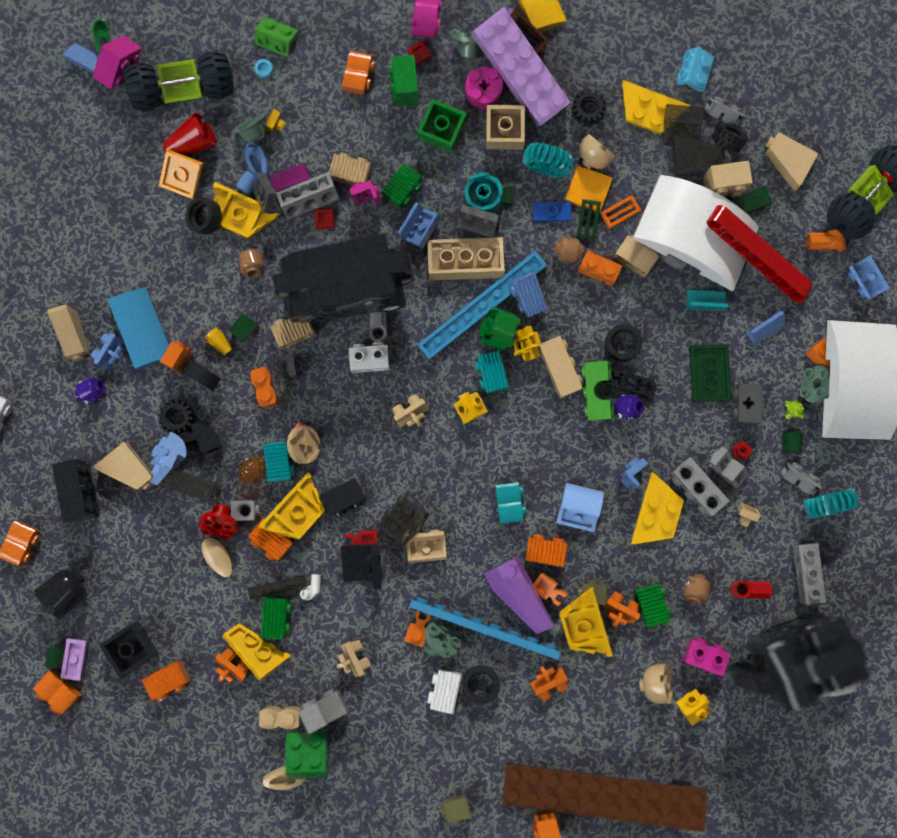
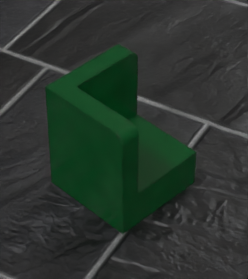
M242 313L228 331L242 342H245L252 332L256 333L260 329V326Z

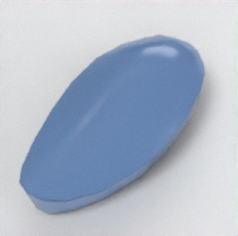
M248 142L245 158L250 172L254 176H257V172H265L269 180V161L266 152L258 143Z

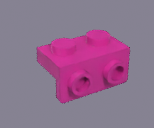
M371 180L364 183L358 182L349 189L355 206L373 199L376 209L380 208L379 202L382 201L377 185H372Z

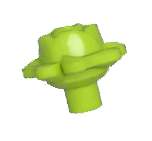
M796 400L785 402L787 412L784 416L788 420L792 417L804 418V407L800 402Z

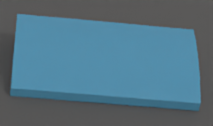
M146 287L107 299L134 368L139 371L158 363L168 348L169 343Z

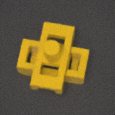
M526 326L524 329L516 331L517 339H515L513 344L515 349L514 356L522 354L524 361H531L540 357L538 347L542 345L538 332H533L532 326Z

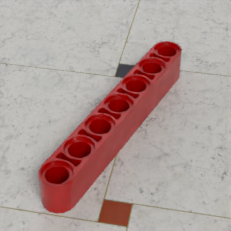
M717 205L707 220V226L790 299L797 303L805 302L813 287L812 282L732 211L723 205Z

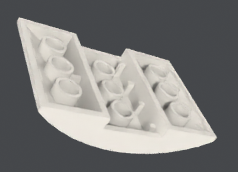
M660 175L632 239L664 256L671 254L701 270L700 275L734 291L746 259L707 226V220L717 205H723L755 233H757L759 227L745 211L720 194L687 180Z
M827 321L826 360H830L829 399H824L822 438L890 440L897 427L896 325Z

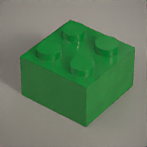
M414 55L392 57V64H389L392 100L396 101L397 107L419 105Z
M432 99L417 131L418 140L452 154L467 121V113Z
M317 731L310 734L308 732L286 733L285 774L288 779L328 777L329 739L326 731Z

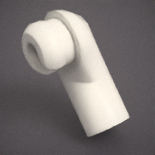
M311 574V585L300 592V597L303 600H311L320 593L321 575Z

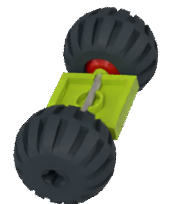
M214 51L203 54L197 61L199 74H197L194 59L156 65L160 81H157L153 66L146 63L130 65L124 71V78L131 106L139 111L155 109L161 104L159 88L162 89L164 103L201 98L199 82H201L203 93L206 97L211 99L227 97L234 90L232 72L227 56Z
M897 145L886 146L877 151L870 162V166L848 190L849 193L843 194L832 201L827 211V223L831 230H838L848 240L862 238L872 230L876 215L894 195L893 191L897 192Z

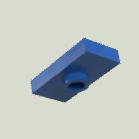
M533 202V222H571V202Z

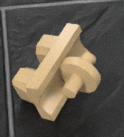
M414 394L408 398L411 406L405 410L401 404L392 408L395 415L394 419L400 428L405 425L410 427L415 423L418 428L422 425L419 421L425 418L424 413L429 410L423 398L420 399Z
M359 640L340 645L343 653L338 655L341 663L336 665L337 669L343 667L346 674L352 670L354 677H359L371 667L367 657L358 660L355 655L363 650Z

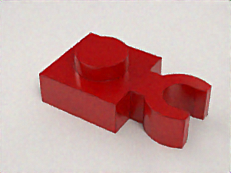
M358 531V537H355L353 534L344 535V537L352 539L350 545L378 543V531Z

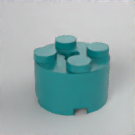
M478 173L469 179L464 191L466 205L495 213L502 203L503 190L500 181L488 173Z

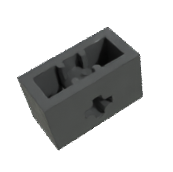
M738 384L733 388L732 400H735V407L732 408L731 417L735 419L734 424L758 425L762 423L763 385ZM746 401L750 406L743 405V402Z

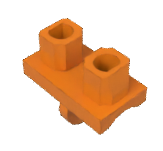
M616 591L606 600V605H603L602 608L609 611L608 617L613 619L612 626L617 627L619 623L626 625L627 622L634 624L641 615L638 613L640 604L630 600L627 607L622 605L621 602L624 596Z
M230 648L226 649L222 654L218 653L215 657V662L225 669L224 671L218 667L215 670L220 675L217 681L221 683L225 679L231 683L234 678L229 675L230 673L242 683L246 678L249 668L242 660L237 666L231 663L237 654Z
M541 666L542 673L535 676L537 680L530 683L536 696H539L542 701L551 698L552 695L549 690L554 687L557 688L558 692L568 689V678L561 667L556 670L553 667L545 670L544 666Z

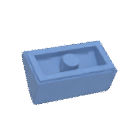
M76 43L63 53L67 60L94 73L99 55Z
M778 312L747 333V336L754 345L785 326L784 312Z

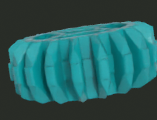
M530 143L523 154V163L529 170L553 178L569 176L574 164V159L568 151L545 143Z
M844 489L808 498L804 501V509L808 518H818L857 508L859 506V499L854 489Z

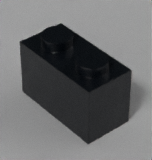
M356 478L320 495L329 515H335L336 518L346 514L345 510L350 507L356 509L364 505L363 501L366 500Z

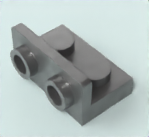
M257 172L253 193L263 212L268 214L281 213L282 208L277 201V194L270 180H268L265 172Z
M462 204L457 228L493 238L499 215Z

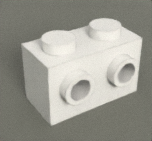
M383 342L372 343V346L355 344L353 348H349L350 371L352 373L390 370L388 346L384 345Z

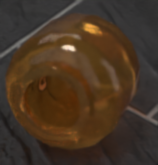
M251 455L239 464V471L237 473L246 484L248 482L254 484L266 475L265 461L261 457L257 458Z

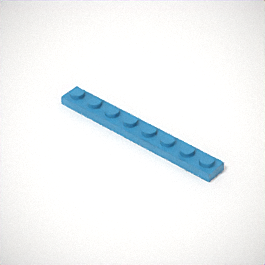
M534 251L417 344L418 347L431 360L490 313L489 309L491 307H497L512 295L510 291V286H512L511 280L529 272L537 275L547 267V264Z
M420 597L411 601L410 608L559 660L561 652L557 650L558 646L546 642L545 646L538 643V639L530 636L524 639L519 637V632L510 629L507 633L502 631V627L493 623L490 626L482 624V619L473 616L472 619L465 618V613L456 610L453 613L446 611L447 607L440 604H435V607L428 605V600Z

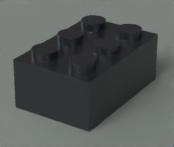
M77 459L52 464L63 522L76 523L97 518L99 505L97 501H94L93 494L96 493L94 484L90 481L89 475H92L91 466L86 461Z

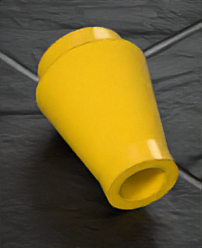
M217 327L205 336L207 343L222 353L223 356L232 350L222 330H218Z

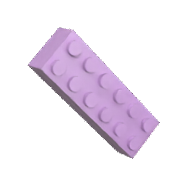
M505 7L470 33L520 105H525V112L536 127L543 125L571 103Z

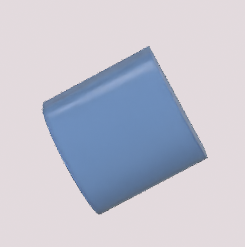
M245 171L237 183V189L250 196L254 188L256 176Z

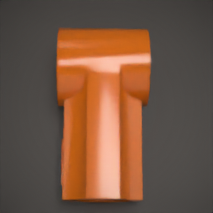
M838 230L807 234L808 250H829V252H832V250H838L839 252L846 250V239Z

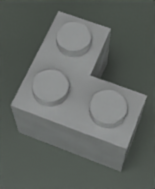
M331 689L322 694V699L316 701L313 698L301 705L303 709L298 713L308 734L349 712L339 690L334 692Z

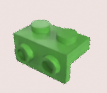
M264 17L255 28L254 43L288 57L290 46L298 36V30Z

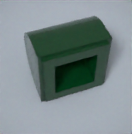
M793 432L782 433V452L802 453L803 434Z
M51 646L48 648L45 662L47 668H62L65 647Z

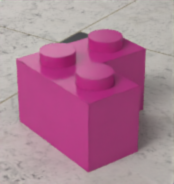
M124 35L102 45L92 77L109 89L120 86L125 80V69L139 62L141 47Z

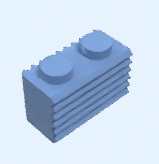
M529 272L510 281L512 285L510 286V291L513 297L517 298L518 304H516V308L520 315L522 314L528 318L548 309L535 273Z

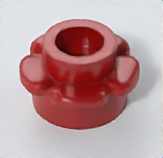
M746 442L736 443L733 447V455L736 459L744 461L752 454V449Z

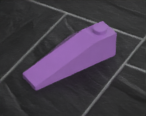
M519 556L484 573L492 590L536 634L555 626Z

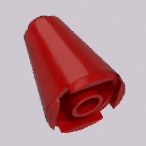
M195 112L163 142V151L166 154L167 150H171L185 156L213 148L217 145V143H214L217 140L209 123H204L201 120L204 118L202 114Z

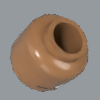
M562 237L559 242L555 243L554 253L557 254L559 261L575 263L582 257L583 245L576 238Z
M247 249L240 254L239 264L243 275L248 278H256L263 273L265 266L261 252Z
M694 574V576L686 579L683 595L687 598L688 602L702 604V602L708 600L711 583L705 579L704 575Z

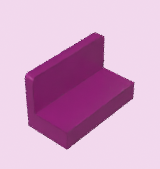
M301 164L271 175L270 179L274 191L279 192L307 181L310 177L305 164Z

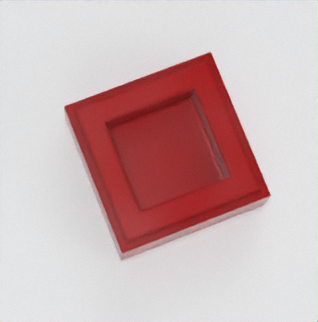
M423 40L407 49L409 55H414L415 66L432 58Z
M333 209L314 210L316 230L335 228Z

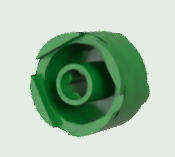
M491 307L489 309L491 314L489 317L485 316L479 332L482 340L479 341L502 351L507 347L511 348L515 342L514 333L520 325V319L515 314Z

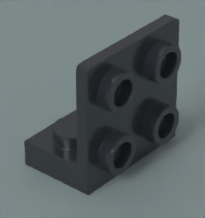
M380 544L342 545L340 550L344 581L369 580V582H373L374 590L382 589L383 577Z

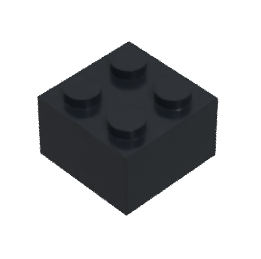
M139 621L131 623L99 645L119 678L129 675L159 654Z

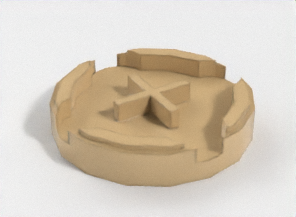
M297 426L292 429L287 440V449L290 457L299 464L312 463L320 452V449H318V444H320L319 436L310 426Z

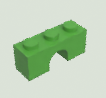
M611 361L584 362L585 367H582V376L586 379V386H583L584 397H587V405L584 407L585 416H588V420L613 419V399H602L597 392L601 382L612 380Z

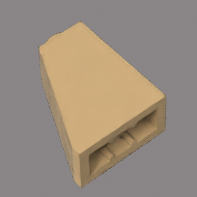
M780 132L775 137L771 136L765 145L768 148L765 153L792 189L797 190L803 183L819 153Z
M66 304L48 309V315L65 357L73 359V361L83 360L84 356L89 355L78 311Z
M126 442L120 444L93 466L96 470L136 490L142 491L144 489L146 491L154 485L150 482L153 477L151 470L131 445Z

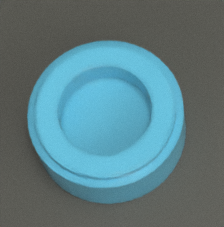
M261 59L256 62L254 70L259 78L266 79L273 74V66L269 60Z

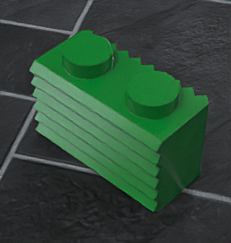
M403 163L391 181L382 190V197L400 210L403 206L407 207L412 200L411 195L414 191L417 193L423 185L422 176Z
M658 583L634 590L637 601L640 604L639 608L646 628L671 622L669 617H672V612L669 605L666 606L664 598H666V593L663 586L660 587Z
M263 598L261 638L285 639L286 635L290 634L291 624L287 623L288 615H291L292 603H289V599Z

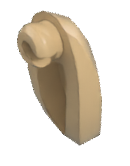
M206 538L202 543L204 559L216 573L223 577H229L232 572V564L227 550L214 538Z
M285 766L265 775L263 785L274 790H288L301 785L306 779H288L285 774Z

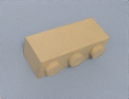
M561 336L541 343L542 346H539L538 349L559 398L562 399L581 391L584 382L581 375L576 374L574 369L576 368V363L573 357H569L567 353L569 348L566 340H562Z

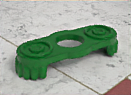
M102 19L95 20L92 26L94 44L98 49V53L101 50L99 39H104L107 43L111 41L107 32L109 25H107L105 20L102 21Z

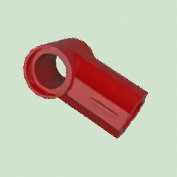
M736 580L730 584L729 591L732 596L737 598L770 599L772 587L770 582ZM739 584L744 588L742 594L737 592Z

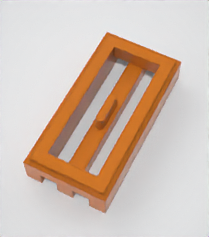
M631 195L600 212V216L610 230L642 210L634 196ZM629 201L632 202L631 205L627 206L626 208L618 211L617 213L607 218L606 214L621 207ZM635 207L636 210L610 223L612 219Z

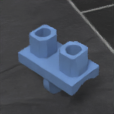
M104 333L100 339L101 343L104 344L102 349L93 350L90 356L94 359L95 364L109 370L116 359L121 361L124 359L120 356V353L125 343L123 339L113 333Z

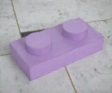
M72 638L66 640L60 678L82 680L88 647L87 640Z

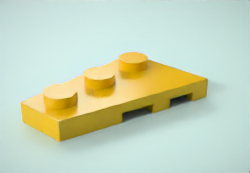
M240 623L223 634L225 641L259 681L291 657L288 653L278 650L272 643L265 642L259 638V635Z

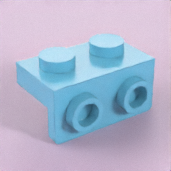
M700 47L687 50L678 74L677 85L687 84L697 91H705L714 56Z

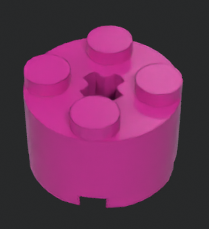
M414 0L415 9L412 15L411 36L437 38L440 28L439 12H441L442 1Z
M479 67L470 71L466 79L465 95L469 104L475 109L487 111V105H497L500 102L503 92V80L495 68Z

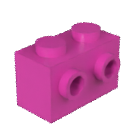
M698 637L695 640L689 639L682 661L723 676L730 657V653L725 652L726 648L717 644L711 647L706 645V640Z

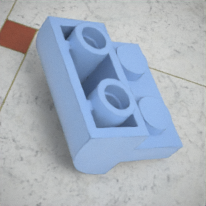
M170 432L167 437L163 436L158 446L156 445L151 452L153 458L150 464L154 465L151 471L153 475L151 483L158 485L186 457V446L183 440L173 432Z
M566 483L556 523L594 532L598 517L600 516L604 492Z

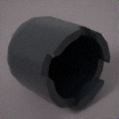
M67 569L60 570L34 590L36 592L35 596L45 608L50 606L55 611L52 615L60 620L85 597L86 587L83 584L85 579L79 572L74 574Z

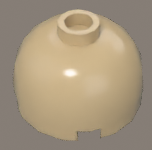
M590 134L584 137L579 147V154L583 159L581 163L588 169L592 167L596 169L606 168L617 157Z
M666 663L652 665L644 672L643 679H640L641 691H644L646 697L654 703L670 704L672 702L673 691H670L671 675L668 665Z

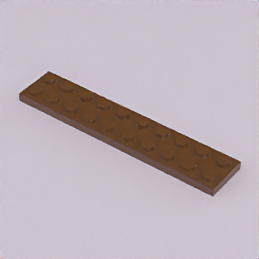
M506 763L502 804L705 832L707 789Z

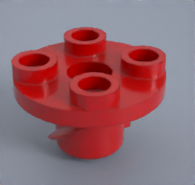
M225 504L212 506L209 512L200 516L198 522L201 528L200 532L203 535H213L224 540L231 539V536L237 532L238 523L230 516L231 509Z

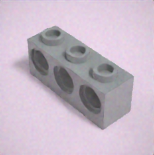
M329 172L276 192L287 220L340 199Z
M691 457L684 460L670 473L673 476L671 480L678 487L682 486L684 488L685 496L690 501L694 500L699 505L697 509L704 516L708 515V517L715 515L729 502V499ZM683 468L689 471V477L687 479H684L681 476V470ZM696 483H699L702 486V491L700 494L694 491V485ZM708 498L714 499L715 506L713 508L708 507Z
M819 544L793 545L800 604L826 603Z

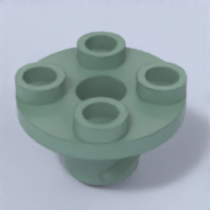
M455 28L452 38L461 41V46L458 49L460 55L467 59L476 58L480 54V47L471 36V32Z
M823 365L807 368L804 371L800 396L808 402L815 404L828 399L830 368Z
M445 620L442 622L433 621L427 625L425 629L426 641L423 643L425 652L433 657L439 655L449 658L455 655L461 646V641L451 629L449 622Z

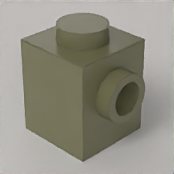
M586 580V583H581V587L577 588L578 598L589 588L593 587L598 605H606L607 585L598 584V580Z
M466 794L443 799V805L440 806L442 818L446 817L447 823L452 822L453 825L464 822L463 819L471 818Z

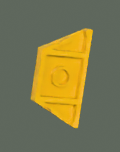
M625 80L622 82L625 120L628 123L662 134L690 108V105Z
M214 182V201L219 204L222 212L220 227L250 239L281 214L264 213L258 201Z
M309 472L258 526L259 529L299 540L323 514L325 509L319 500L318 491L313 485L312 476Z
M652 472L630 544L674 538L684 500Z
M591 587L560 611L561 622L570 650H583L592 654L599 652L612 657V650L594 588Z

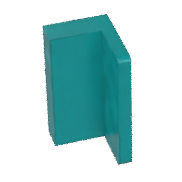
M687 290V310L724 312L729 307V304L726 303V292Z

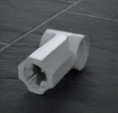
M387 312L370 313L369 333L373 343H384L387 340ZM376 331H382L384 333V335L381 338H375L373 336Z

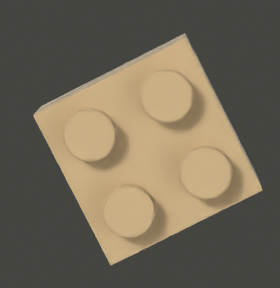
M487 105L486 149L523 150L525 142V105Z
M749 161L710 166L703 177L705 188L723 197L731 196V198L743 196L742 194L753 183Z

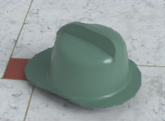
M269 111L235 127L233 133H238L246 142L260 141L265 136L262 118Z

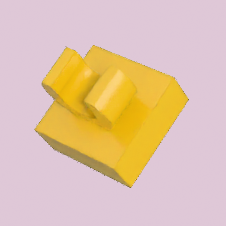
M276 109L272 110L264 126L266 131L271 132L273 127L280 131L283 130L286 122L278 119L281 112Z

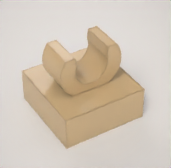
M740 502L737 509L739 515H741L740 525L748 527L751 520L758 522L761 516L759 510Z

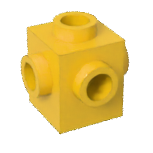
M466 392L458 397L459 401L453 404L464 424L474 421L488 412L478 392L472 394Z
M696 689L685 694L682 699L676 702L692 726L704 720L712 713L708 706L710 701L705 694L700 695Z

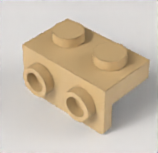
M431 530L429 533L416 531L405 535L408 563L447 560L444 531Z

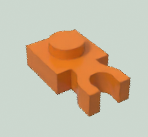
M543 572L533 584L539 596L545 600L549 597L552 598L554 604L558 607L562 601L558 600L557 595H562L564 598L568 595L566 591L557 589L558 583Z
M417 610L416 623L410 622L404 641L423 647L426 639V627L424 626L430 620L431 615L427 614V618L422 620L419 617L421 611Z

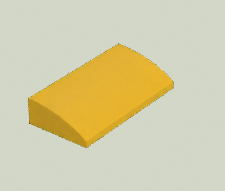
M518 0L525 18L540 32L567 22L558 0Z

